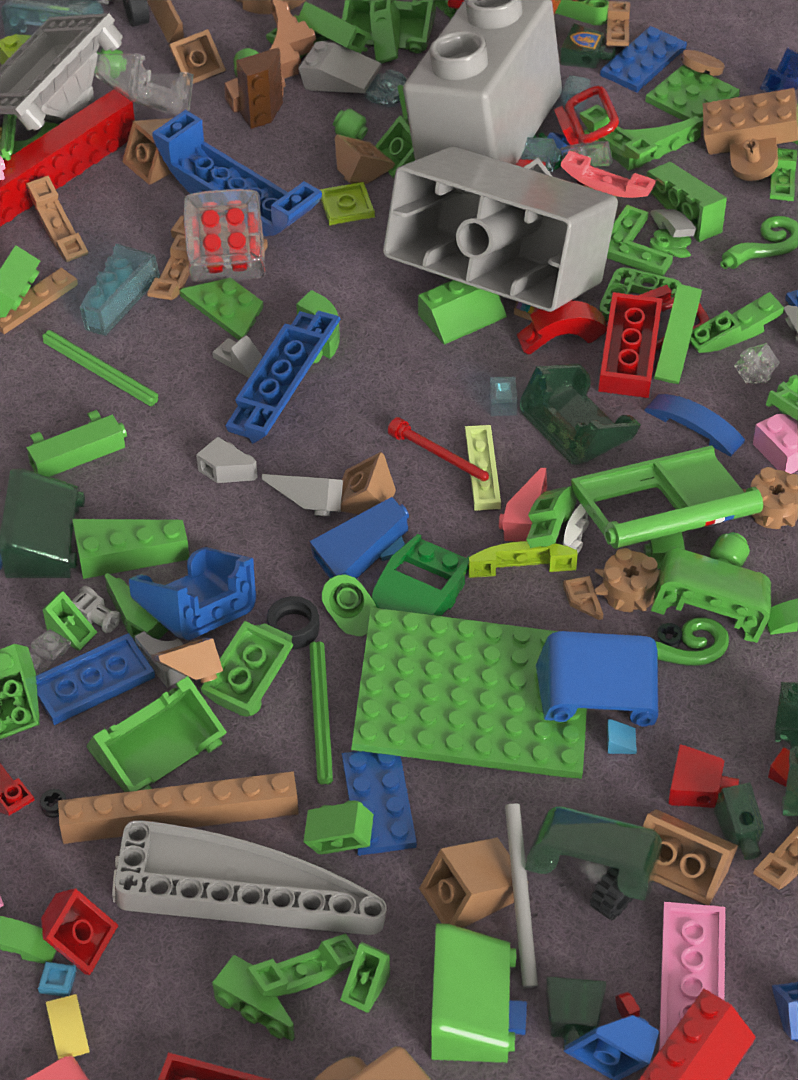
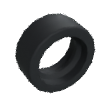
M122 0L127 19L132 27L149 23L150 15L147 0Z
M289 596L274 602L268 610L267 625L292 635V649L304 648L311 642H314L318 636L320 628L319 613L317 607L310 600L298 596ZM290 614L302 615L309 620V624L306 627L296 631L284 630L277 625V622L282 617Z

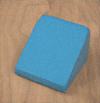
M608 719L606 730L608 754H636L635 728Z

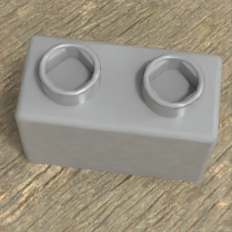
M464 0L403 86L415 160L455 146L516 165L562 93L551 0Z
M451 146L396 169L383 253L389 259L551 312L601 283L618 200L615 196Z

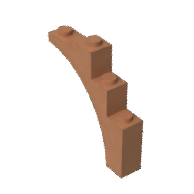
M271 0V13L277 25V34L270 50L280 49L283 92V88L286 86L284 79L299 74L300 55L310 52L314 46V41H316L314 30L312 28L309 29L305 21L298 23L296 17L291 15L286 1ZM238 78L225 83V99L234 113L240 111Z

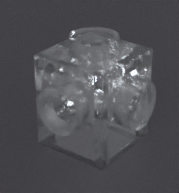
M764 343L744 350L734 367L746 384H763L772 377L771 373L780 362L768 344Z

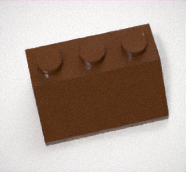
M279 48L236 60L240 114L251 129L271 123L283 104Z

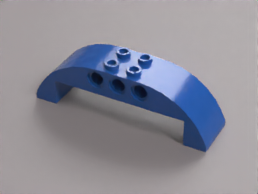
M184 110L152 132L154 142L172 174L202 204L209 201L217 202L218 210L225 214L226 218V213L228 212V208H226L227 201H242V205H244L243 211L245 212L242 224L245 225L246 231L252 233L250 212H255L257 233L253 234L273 236L313 209L322 197V191L305 181L290 192H287L204 142L202 119L187 110Z

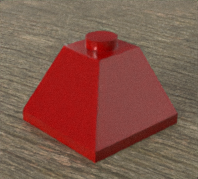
M76 888L56 893L41 917L43 939L86 975H91L118 927L116 922Z

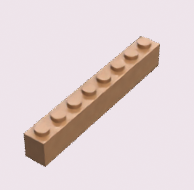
M294 771L58 801L59 826L63 844L123 837L125 826L132 821L138 820L194 828L299 814Z

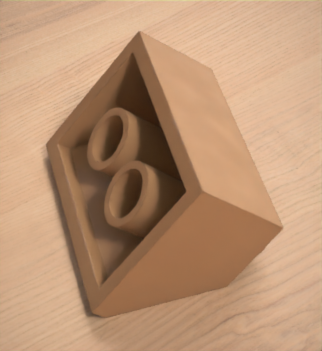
M656 809L647 814L628 866L646 878L705 905H710L730 868L738 845Z

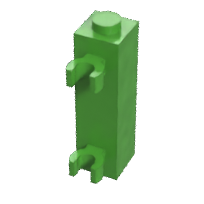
M306 1L297 19L298 23L305 21L308 27L312 28L315 32L360 54L362 51L367 52L368 49L364 46L367 40L372 41L373 39L369 32Z
M95 410L87 413L91 421L88 422L89 424L47 440H44L40 432L31 434L30 438L33 444L26 447L29 463L40 481L125 448L124 438L127 437L124 425L118 423L113 414L101 419L99 412Z

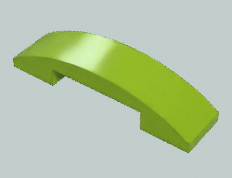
M527 541L505 543L484 549L469 557L468 574L469 578L496 576V568L540 564H548L549 572L573 571L577 568L578 553L576 549L556 543L547 547L539 546L530 548Z

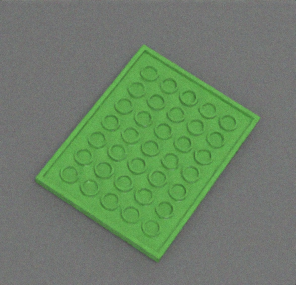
M371 607L351 750L582 779L587 708H577L574 716L565 722L544 720L536 663L547 637L558 631Z

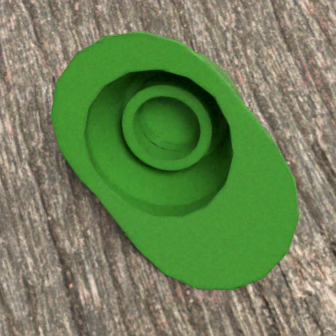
M349 575L334 576L324 585L322 602L337 625L346 634L355 636L366 635L371 607H377L364 586L355 577Z

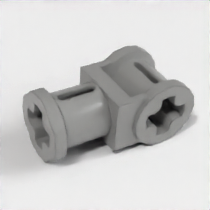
M83 586L72 602L90 624L94 622L102 627L103 632L111 633L121 620L120 612L111 611L106 608L103 598L98 596L90 587Z

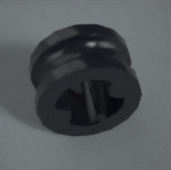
M673 623L662 624L657 629L656 641L677 648L681 644L682 631ZM667 634L673 635L671 639H666L665 637Z
M50 789L42 794L40 804L45 816L50 818L59 817L58 803H55L53 807H49V803H53L55 800H67L63 791Z

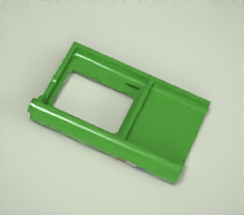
M712 445L571 479L574 495L600 529L606 542L615 549L757 514L763 510V498L759 489L750 487L744 492L718 461L714 452L715 448ZM650 488H659L675 510L619 524L617 521L609 522L595 502Z

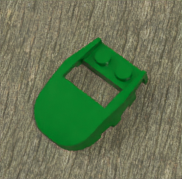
M417 534L392 555L373 590L372 599L376 607L381 609L442 616L448 609L451 610L456 603L459 592L462 591L465 584V574L469 570V557L471 556L467 558L421 539V535ZM406 561L448 581L443 589L440 590L398 572L396 569Z

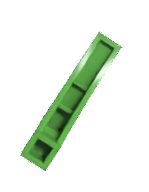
M695 116L685 121L662 127L624 130L634 138L643 135L657 145V150L640 159L620 156L604 146L599 140L586 144L579 142L580 145H578L577 151L584 156L590 157V163L593 165L600 161H606L612 156L627 171H630L636 167H642L653 159H659L670 151L678 150L689 142L698 140L701 137L702 120ZM588 129L584 130L585 134L591 133Z

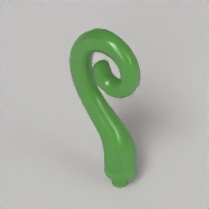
M773 216L764 220L760 228L761 235L768 241L778 243H741L735 245L723 254L722 261L720 262L723 269H728L729 267L735 269L749 259L778 256L795 250L798 247V222L784 216ZM775 227L784 228L790 232L791 236L784 240L787 234L785 230L772 231L771 229Z
M707 617L690 619L681 629L683 643L692 649L705 648L707 639L693 635V632L697 630L709 632L714 637V643L706 649L690 651L655 641L658 660L690 666L712 663L726 652L729 644L728 632L722 624L714 619Z

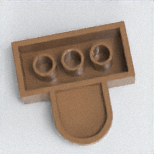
M795 88L703 103L704 138L708 154L730 152L733 173L742 180L757 181L771 175L778 166L777 144L798 141V104Z

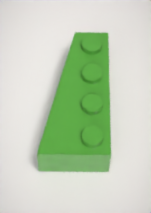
M672 162L647 171V177L656 180V184L650 193L666 209H674L681 212L693 223L696 228L693 237L698 242L722 233L727 197Z
M72 519L83 579L102 576L106 573L113 574L179 562L189 558L188 541L183 520Z

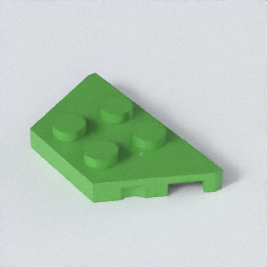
M232 278L179 290L180 297L237 340L247 335L249 329L256 322L255 318L263 309V301Z

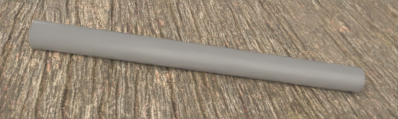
M514 803L505 805L522 987L536 988L538 987L521 811L520 804Z

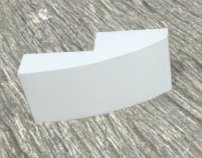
M581 504L570 517L563 540L564 546L576 549L577 553L580 552L583 546L581 541L582 534L589 525L587 520L588 513Z

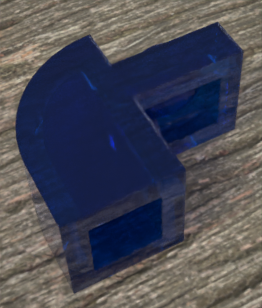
M790 48L786 49L778 68H769L760 87L763 91L773 92L791 88L798 89V52Z

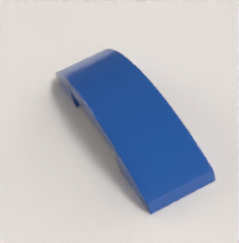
M658 394L645 408V412L664 422L672 419L710 439L709 446L712 445L715 449L730 457L745 442L744 437L726 420L708 408L686 398Z

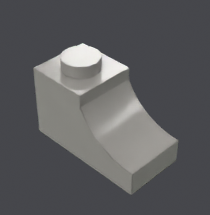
M145 631L135 636L137 646L154 669L155 674L167 688L187 677L153 661L151 656L152 654L183 645L179 638L174 641H161L152 638Z

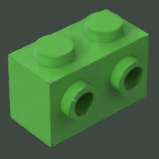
M354 800L347 801L344 804L323 805L320 808L308 810L303 842L317 854L369 847L374 814L361 802Z

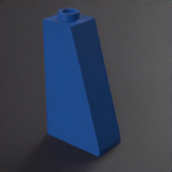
M390 497L311 540L312 555L329 578L337 575H349L357 579L381 557V554L409 530L407 522L409 518L408 511L403 504L399 505L393 497Z

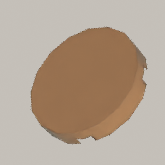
M684 50L680 58L682 63L688 68L700 73L710 71L709 74L711 76L721 75L725 67L720 60L699 51Z

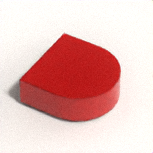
M629 992L616 995L615 1002L622 1019L632 1015L640 1017V1008Z

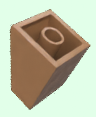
M173 118L133 121L122 162L149 185L172 173L154 142L152 132Z
M498 837L440 849L419 889L442 924H451L464 928L514 903L510 854Z

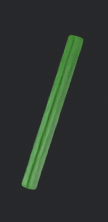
M4 114L0 156L7 161L11 159L13 153L17 119L14 114Z
M47 330L43 334V343L145 404L153 406L158 402V393L51 330Z
M319 641L311 642L309 648L317 782L323 785L333 782L325 648L324 643Z

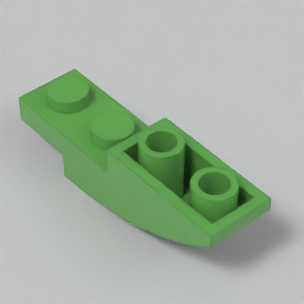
M769 292L733 314L726 310L693 329L690 343L699 353L722 350L763 333L765 324L784 314V307Z
M572 486L548 490L536 499L528 514L532 522L526 539L530 548L547 547L556 542L562 523L570 519L577 501Z

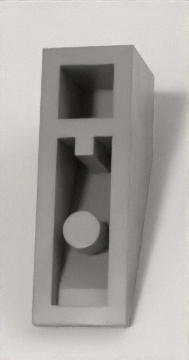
M262 474V480L302 508L314 510V515L330 516V511L341 512L343 480Z

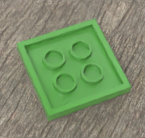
M683 64L646 95L645 102L683 121L698 116L702 120V127H704L703 103L736 98L739 96L740 90L705 72H697Z

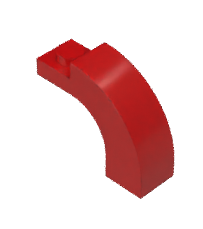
M570 301L551 312L539 309L532 313L530 317L533 322L517 333V337L523 351L529 355L552 338L563 334H575L582 337L588 343H592L607 332V323L603 314L594 306L585 302Z

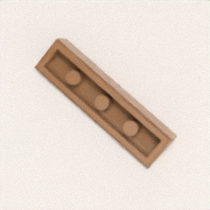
M147 0L167 42L173 43L184 39L183 23L171 0Z

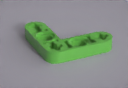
M619 268L612 276L600 303L599 311L603 314L605 321L608 322L612 300L611 294L613 292L643 294L658 288V286L668 285L670 289H673L671 293V298L675 297L677 285L681 284V282L676 279L631 268ZM626 278L624 284H621V280ZM643 283H651V284H653L654 286H652V287H645V286H643L642 284H643Z

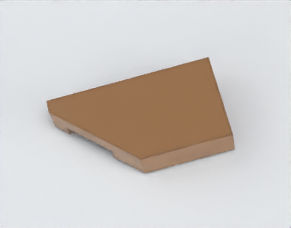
M590 576L563 581V587L571 607L598 620L603 619V612L597 595L594 592L595 589Z

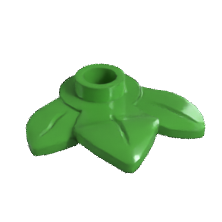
M659 229L654 232L653 238H651L649 243L652 249L680 258L691 256L690 252L686 249L692 241L689 236L672 237L668 229Z

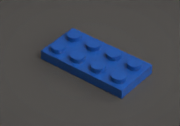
M650 26L631 42L628 47L601 69L600 76L637 93L686 49L687 42Z
M128 633L37 675L38 701L53 725H56L155 678V672Z
M364 751L342 753L349 801L361 802L374 814L370 846L357 848L358 856L417 848L401 756Z

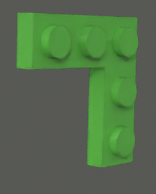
M626 205L613 225L607 258L648 273L664 276L673 262V255L633 242L648 220L649 212Z

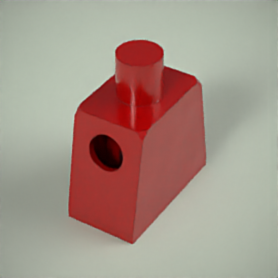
M680 744L668 805L716 808L719 793L732 796L737 795L739 779L722 776L725 762L722 758Z

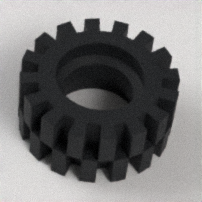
M622 861L615 862L612 868H608L606 875L603 874L601 877V882L597 883L596 890L592 893V898L590 899V907L611 921L615 920L617 916L619 917L622 910L628 907V903L632 902L634 899L633 895L638 891L637 887L641 885V874Z

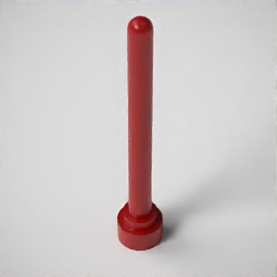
M396 417L390 422L388 434L395 439H408L481 481L489 479L488 472L411 430L409 423L404 419Z

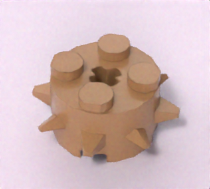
M771 467L761 469L760 474L755 475V478L752 480L751 487L759 489L763 498V510L751 516L755 518L757 524L766 528L781 529V526L785 525L795 526V522L798 519V475L782 470H774Z
M628 548L619 549L615 555L609 558L604 569H595V572L603 577V583L594 592L597 595L605 596L608 604L615 610L633 612V610L639 609L642 612L646 611L653 603L660 570L657 568L658 564L653 557H649L641 552L631 551Z

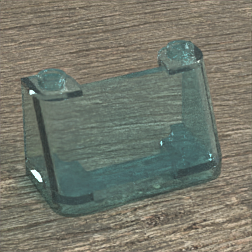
M6 0L1 8L5 36L7 37L19 34V31L26 32L27 24L41 26L49 17L104 14V10L101 4L95 0Z

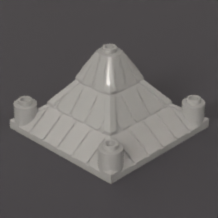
M109 13L49 17L0 67V114H14L27 130L33 129L36 131L44 125V119L55 124H61L94 102L92 81L98 58L96 52L100 45L105 51H114L122 44L121 39L123 35L113 24L115 21Z

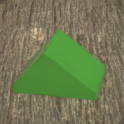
M60 591L43 608L47 633L78 651L97 633L64 591Z
M361 942L340 1000L368 1013L390 977V954Z

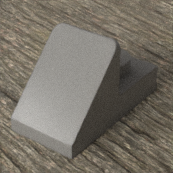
M247 335L238 342L228 338L213 351L214 359L248 378L263 358Z

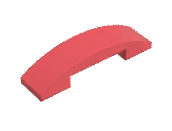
M569 151L561 162V167L579 182L592 189L613 196L626 198L645 197L649 195L656 184V180L634 173L631 179H627L590 166V157Z

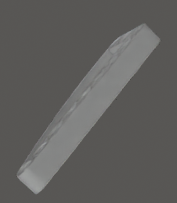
M132 821L125 826L115 876V902L122 910L363 935L377 934L384 927L387 908L382 898L343 877L294 856L234 837L165 823Z

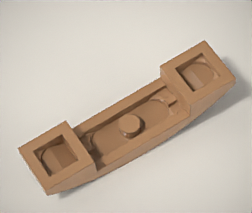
M609 1L606 46H629L630 2Z
M49 176L27 183L29 194L39 218L63 259L69 262L88 255V250L79 233H75L58 200V193Z
M177 234L170 248L171 256L160 278L154 279L147 292L149 297L173 300L180 294L179 290L184 288L195 263L193 240H197V237Z
M798 826L773 854L770 852L753 873L779 890L798 875Z

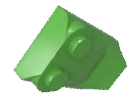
M244 621L220 658L223 671L216 673L217 679L203 684L201 687L202 693L216 704L241 716L247 717L256 714L261 708L262 697L293 647L292 635L265 623L253 625Z

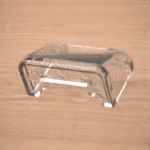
M98 54L94 72L96 77L133 103L174 117L184 110H190L193 74L188 72H180L179 74H151V70L144 68L142 61H145V56L141 54Z

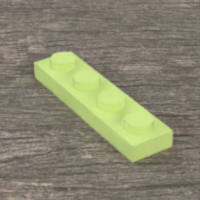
M491 425L465 426L468 462L489 474L487 481H481L470 475L474 511L501 509Z

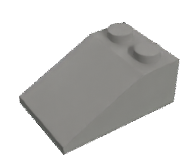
M320 41L314 44L300 65L299 71L306 90L365 93L382 66L380 62L338 43Z

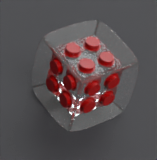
M248 189L197 192L184 197L185 241L189 260V274L192 281L208 283L226 278L244 281L265 276L260 196L257 191Z

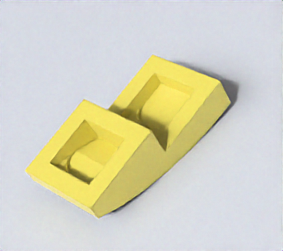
M77 994L46 1002L58 1060L66 1056L90 1053Z

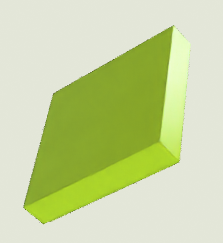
M364 182L320 189L322 191L320 200L329 225L375 217V211Z

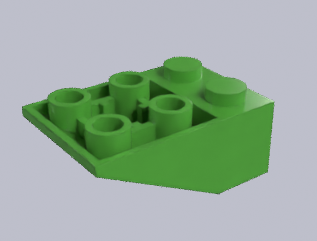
M12 644L0 649V740L40 725L36 672L29 648L18 644Z

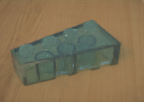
M120 244L114 245L113 255L111 257L108 256L105 261V269L103 272H99L96 277L97 283L89 289L79 307L86 330L106 336L144 296L154 279L160 278L154 254Z

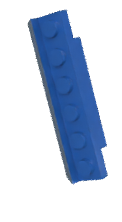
M300 311L291 325H283L236 397L235 401L238 407L225 425L228 432L247 437L252 444L268 434L341 320L339 316L322 311H317L316 315Z

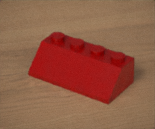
M703 988L639 1080H728L755 1041L756 1036L730 1003Z

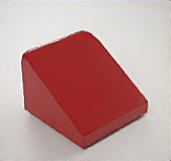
M783 747L770 766L768 778L794 791L798 786V758L787 748Z

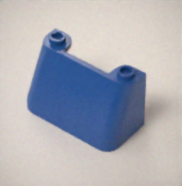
M208 547L194 551L187 561L188 575L169 584L153 583L149 576L143 574L129 579L132 599L176 637L185 640H192L252 611L256 602L253 558Z
M558 631L547 637L536 663L544 720L565 722L574 716L577 708L630 711L629 716L632 723L639 726L655 725L658 718V651L653 638Z

